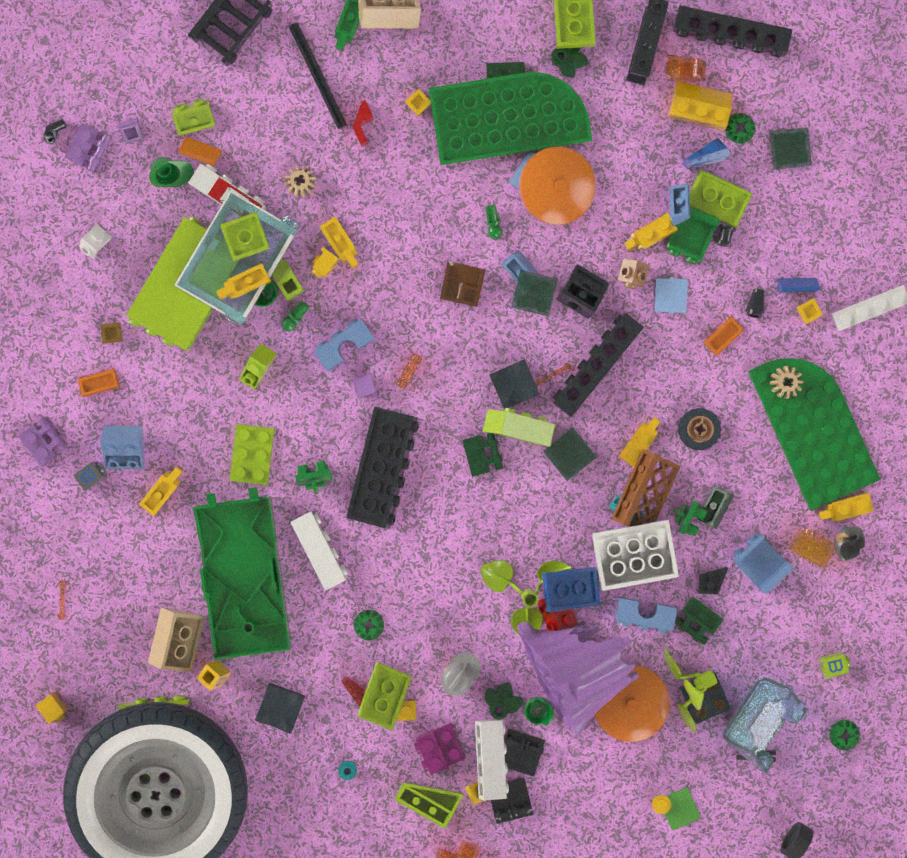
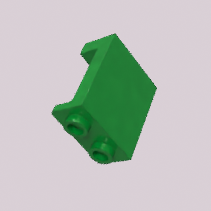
M690 206V218L676 225L678 230L670 235L665 249L669 250L668 254L678 257L681 255L685 257V261L690 264L702 263L703 256L714 231L721 220Z

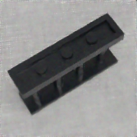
M214 0L189 32L188 37L195 43L204 41L224 57L221 61L226 67L228 64L232 65L238 57V51L263 18L267 19L271 15L273 5L269 0L264 5L258 0H245L259 11L253 20L231 5V1ZM221 10L228 11L247 26L241 36L219 20L218 14ZM210 25L216 26L235 41L229 51L207 35L206 30Z
M649 0L648 6L645 7L626 78L627 82L644 86L646 78H649L669 1Z

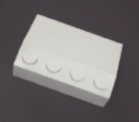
M669 520L592 533L597 571L602 591L679 577Z

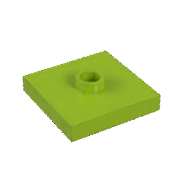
M257 212L220 224L233 262L270 249Z

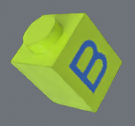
M838 652L819 657L824 677L831 678L849 673L850 661L844 653Z

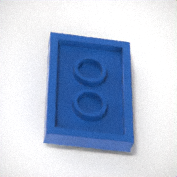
M596 567L542 573L546 612L600 605Z

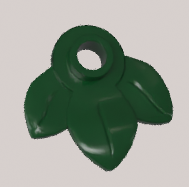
M556 48L551 53L552 63L559 67L560 72L566 77L574 78L576 74L575 69L582 68L589 63L587 57L582 52H579L580 48ZM558 54L563 55L564 58L560 59Z
M509 682L500 685L496 691L492 688H487L485 692V702L490 706V714L498 720L504 719L508 713L517 712L523 703L522 697L513 696L512 687ZM496 707H502L503 711L501 713H497L495 711Z

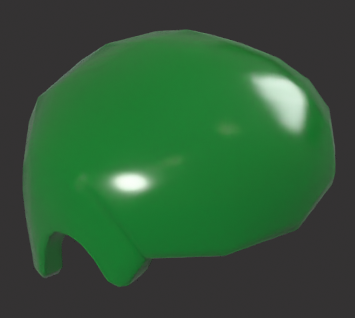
M272 279L262 290L266 296L261 292L254 304L255 306L266 307L276 301L279 290L277 284Z
M534 697L525 704L524 714L526 719L535 726H547L554 718V709L548 699ZM542 706V711L540 713H533Z

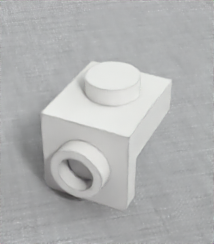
M96 225L82 237L79 247L85 255L94 259L98 251L110 241L112 236L99 225Z

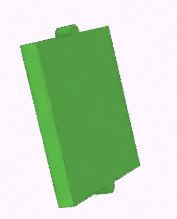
M687 787L677 792L672 791L667 796L671 801V809L665 816L672 831L684 825L688 826V823L701 818Z

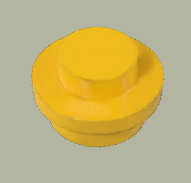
M657 795L652 801V808L658 814H666L671 809V801L666 795Z

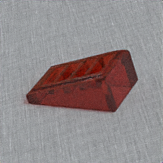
M344 676L341 681L360 707L365 690L349 677Z

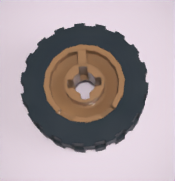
M704 408L692 409L681 417L678 424V435L687 447L694 450H706L718 442L717 440L720 438V432L722 431L721 422L718 420L717 415L713 414L710 410ZM702 426L703 431L699 433L695 428Z

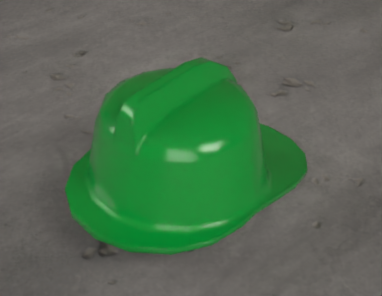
M161 157L155 160L153 164H150L149 180L156 187H179L190 181L194 174V169L186 161Z

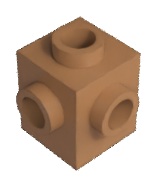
M623 258L617 281L625 283L624 287L635 289L636 286L644 287L649 265L638 260Z

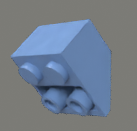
M104 426L100 443L105 468L144 469V433L142 426Z

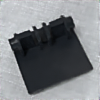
M509 729L505 739L507 752L504 755L508 769L534 777L540 756L544 750L545 740Z
M525 778L507 782L509 786V791L506 794L507 799L491 800L497 824L534 815Z

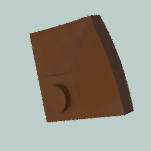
M447 261L440 299L477 307L486 269Z

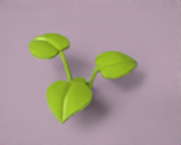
M495 560L482 565L481 576L484 583L493 591L503 592L507 588V584H510L521 595L526 609L519 608L511 616L512 628L519 635L517 625L522 622H527L534 629L540 630L543 616L538 608L532 607L538 604L537 594H539L543 584L542 573L572 570V567L561 561L543 563L537 570V576L541 581L538 583L535 591L532 589L522 591L510 581L514 574L513 568L504 560Z
M667 646L665 647L667 666L677 680L680 678L685 679L683 680L684 687L690 698L684 705L680 702L677 704L678 712L690 730L696 732L695 723L687 711V707L692 702L694 707L700 710L704 697L702 692L717 684V679L711 670L702 674L697 672L695 674L683 675L668 653ZM696 677V679L693 680L696 687H694L686 678Z

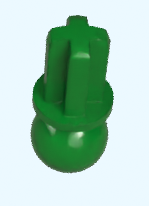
M487 205L485 207L486 225H490L488 236L493 240H497L503 234L502 228L498 225L501 219H498L496 205Z
M301 301L293 311L290 310V316L282 320V328L288 332L293 331L297 326V322H301L302 317L309 310V305Z

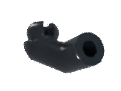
M64 119L46 126L43 138L47 144H53L58 131L67 128Z

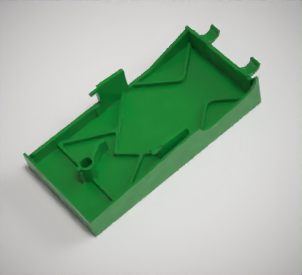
M257 487L248 488L250 499L217 503L215 493L206 494V505L193 507L203 568L200 569L204 600H207L214 660L284 651L292 648L271 496L259 497Z

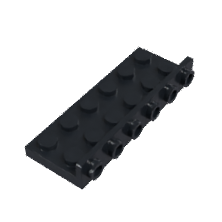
M374 406L346 518L385 529H390V526L394 525L396 519L394 514L395 507L399 506L401 499L398 496L399 491L405 484L404 471L409 467V452L413 450L415 444L413 440L414 432L417 433L419 429L418 417Z

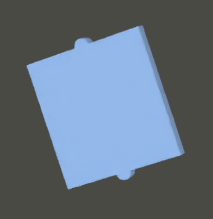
M670 277V279L656 278L655 312H668L669 314H672V312L686 313L688 279H674L673 277Z

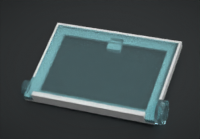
M230 190L179 276L175 286L228 317L227 321L237 326L238 323L242 325L265 285L233 299L228 296L220 300L216 291L225 287L223 283L227 279L263 263L270 278L297 233L300 224L285 215L280 220ZM257 212L270 249L233 262L220 224Z

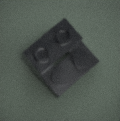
M577 264L556 300L589 319L596 312L609 283Z

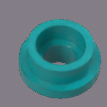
M344 761L339 765L338 774L344 780H352L357 774V766L352 761ZM345 768H350V769H351V773H350V774H346V773L344 772V769H345Z

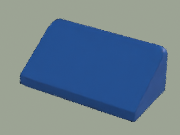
M817 278L778 279L779 293L817 292L820 290Z

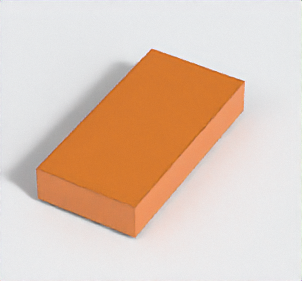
M186 136L179 147L178 153L215 166L222 150Z
M730 316L703 343L717 356L744 329Z
M115 369L77 379L82 397L120 387Z

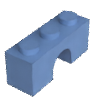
M354 319L347 324L349 328L345 331H337L332 335L333 339L328 343L323 341L316 346L317 350L314 353L328 372L344 361L339 353L340 345L343 342L352 341L361 349L375 339L362 319L359 321Z
M618 597L615 620L619 621V625L630 627V624L638 625L637 628L649 630V627L657 628L656 631L661 633H668V630L673 631L677 613L675 606L656 603L654 613L651 616L644 617L638 612V600Z

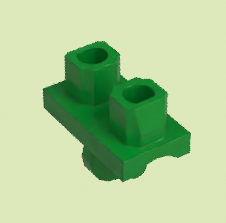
M325 461L315 463V472H309L308 465L298 466V475H295L298 486L305 485L306 490L313 489L314 494H319L318 488L325 487V481L332 480V474Z
M693 501L687 514L685 512L688 506L684 504L680 511L674 509L673 512L678 514L675 522L680 524L682 518H685L678 532L684 535L686 533L696 536L700 527L692 524L691 521L694 516L704 520L707 511L695 501Z

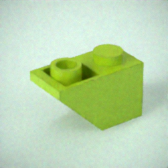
M286 259L281 260L272 276L286 299L291 301L305 292Z
M261 343L249 357L239 380L255 390L272 365L277 353Z

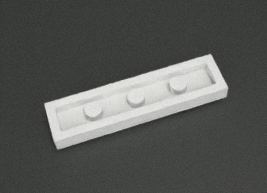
M901 285L832 313L831 315L837 330L841 331L906 305L907 293L904 285Z

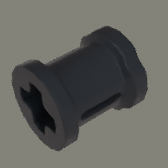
M720 224L718 240H715V244L732 247L731 239L736 228Z

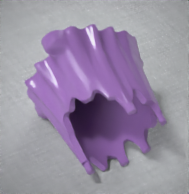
M527 622L517 625L525 651L531 660V664L549 701L554 706L564 726L568 725L576 736L582 733L587 722L602 706L639 677L636 671L629 674L635 668L633 662H623L620 659V654L624 647L631 644L628 636L623 639L615 637L598 643L596 640L586 641L593 634L600 631L598 624L593 627L582 628L580 626L558 631L534 629Z

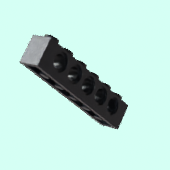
M679 5L672 32H676V35L686 38L690 35L695 36V39L705 42L709 39L713 40L714 44L723 46L728 43L732 44L735 49L742 50L746 47L751 48V51L754 53H763L765 51L770 52V55L773 57H782V55L785 56L788 52L793 29ZM696 21L699 24V28H692L689 22ZM715 25L718 31L713 33L709 30L708 26ZM727 29H734L736 36L728 35ZM746 33H752L755 36V40H748ZM765 37H771L774 44H767Z
M627 313L623 316L621 314L618 315L613 322L615 325L611 331L607 329L601 336V339H603L601 344L593 346L589 351L591 356L588 360L583 359L577 366L579 371L576 375L571 374L564 382L567 386L563 391L559 389L552 397L555 399L553 404L569 417L575 414L644 328ZM618 329L625 331L626 336L623 340L616 337ZM606 344H610L614 348L611 355L606 354L603 350ZM593 359L601 361L602 366L599 370L592 367ZM581 374L589 376L590 381L588 384L583 385L580 383L579 377ZM569 389L577 391L576 399L571 400L568 398L567 392Z

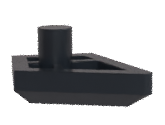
M728 567L699 574L698 593L718 595Z

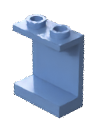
M754 534L747 540L749 543L744 548L740 547L733 553L735 557L732 561L762 593L767 594L794 568L764 539L765 537L762 534Z

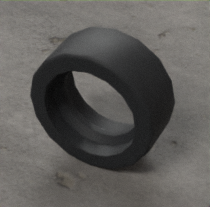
M801 822L795 823L782 841L781 853L788 858H801L812 842L813 830Z

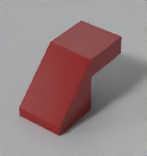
M366 100L361 102L353 124V130L361 147L368 144L361 126L374 121Z

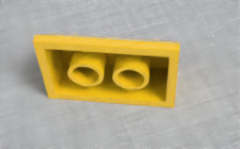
M677 80L668 118L724 131L729 121L733 94Z

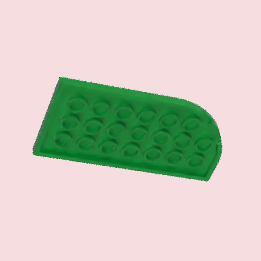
M526 72L429 88L440 165L592 141L589 116L582 99L569 84L546 73Z
M784 358L764 363L748 371L810 511L881 480L838 384L824 369L805 360ZM784 366H788L789 371L792 367L796 368L794 375L800 372L801 376L797 379L804 381V383L798 384L802 390H795L797 396L793 397L790 394L789 399H785L784 394L782 397H778L779 390L772 392L776 385H770V381L776 380L771 375H778L776 369L780 368L783 371ZM784 378L783 380L785 382H783V385L790 386V384H788L790 383V379Z

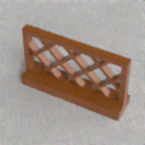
M642 449L611 519L627 527L641 525L646 519L648 523L656 522L681 466L655 453ZM659 461L660 467L654 470L657 462ZM672 466L670 475L666 476L665 470ZM661 472L662 479L656 482L655 475ZM650 478H651V483H652V485H650L649 487L646 488V486H647V484H648V482H649V480H650ZM663 484L662 492L658 493L657 487ZM653 490L654 497L648 500L647 493ZM642 496H643L644 502H643L642 504L638 505L639 502H640V500H641V498H642ZM655 502L656 506L654 510L651 511L650 504ZM645 508L646 514L640 517L639 510ZM635 513L636 520L631 522L632 517Z

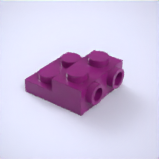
M452 723L416 737L414 747L417 754H422L424 758L421 761L425 772H430V775L466 759Z

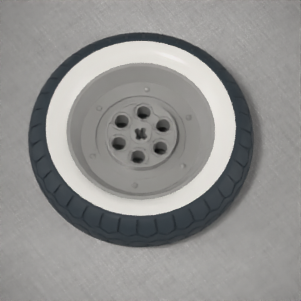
M149 702L129 706L112 713L96 724L76 747L69 761L63 785V805L69 829L78 846L88 858H219L230 846L241 827L248 799V783L244 763L237 747L228 734L206 715L183 705L166 702ZM166 772L170 775V777L168 779H162L160 777V774ZM148 774L150 776V779L144 781L141 779L140 775ZM178 788L181 793L174 795L171 793V789ZM153 790H155L156 792L159 791V795H153ZM138 791L141 793V797L135 798L131 793ZM168 805L172 810L165 812L162 810V807ZM144 807H150L152 809V812L145 813L142 809Z

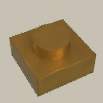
M120 322L100 324L103 344L123 342Z

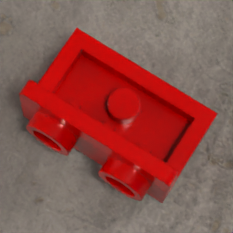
M545 598L538 600V609L544 617L548 631L564 630L579 625L572 609L546 612Z

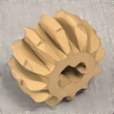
M296 165L297 171L294 172L290 168L289 171L292 175L285 174V178L290 181L284 182V185L290 186L287 191L289 193L294 191V197H298L299 192H301L302 198H305L304 191L311 195L312 191L309 187L316 188V185L311 182L316 181L317 178L312 176L314 173L312 169L307 172L306 165L303 166L302 171L300 166ZM303 177L305 183H301L298 186L296 179Z
M784 366L783 371L777 368L778 375H771L772 378L776 379L775 381H770V385H776L772 392L779 390L777 396L782 397L784 394L785 399H789L790 394L793 397L797 396L795 390H802L798 384L804 383L803 380L797 379L801 376V373L799 372L794 375L796 371L794 367L790 371L788 366ZM784 378L790 379V383H788L790 386L783 385V382H785Z

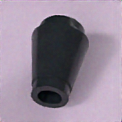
M753 289L745 309L747 316L762 318V314H764V290Z

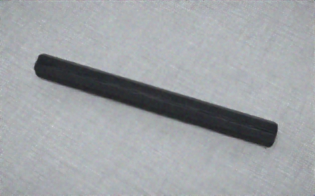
M294 23L290 25L289 29L338 129L347 125L299 24Z

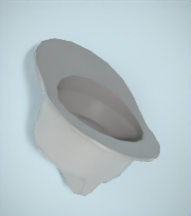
M469 652L457 654L441 676L443 689L447 693L456 696L467 692L479 676L481 669L479 659Z

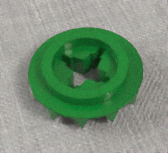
M736 113L729 117L725 133L732 142L743 144L750 141L754 136L756 123L751 116L745 113ZM746 122L744 127L745 132L740 131L737 134H735V132L737 131L736 129L738 128L736 124L738 123L739 125H741L742 123L744 124Z
M364 610L356 616L354 631L358 637L364 640H374L383 632L384 621L378 612ZM371 617V624L376 627L370 628L368 633H366V626L360 623H367Z
M849 720L837 721L831 727L829 733L831 743L837 749L844 751L854 749L859 743L861 735L858 726ZM845 730L848 734L852 735L850 737H847L846 742L844 741V738L839 737L842 734H844Z

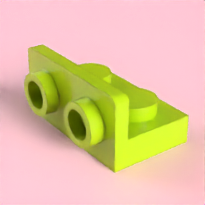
M197 99L193 101V104L186 105L183 103L176 105L175 109H172V117L178 136L216 126L209 99Z

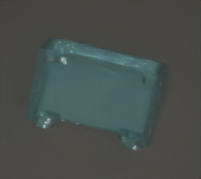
M762 677L755 682L724 729L723 738L758 770L767 774L773 764V758L765 750L785 720L790 723H797L804 717L807 709L791 688L770 678Z

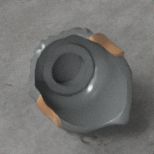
M857 526L845 527L836 535L834 540V549L840 561H848L858 557L860 550L865 548V536L862 529Z

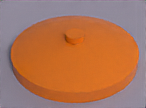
M566 147L546 148L533 155L525 164L519 181L521 200L528 212L544 223L555 225L567 224L581 217L590 207L596 187L595 176L588 161L578 152Z
M635 665V668L629 673L631 674L636 671L639 677L595 713V717L602 729L618 740L635 742L651 737L663 726L669 713L670 701L665 684L657 674L640 665Z

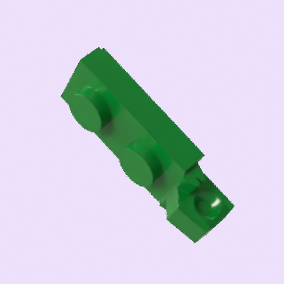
M346 0L335 29L334 38L338 39L335 47L336 50L343 52L346 42L351 44L360 23L358 0Z

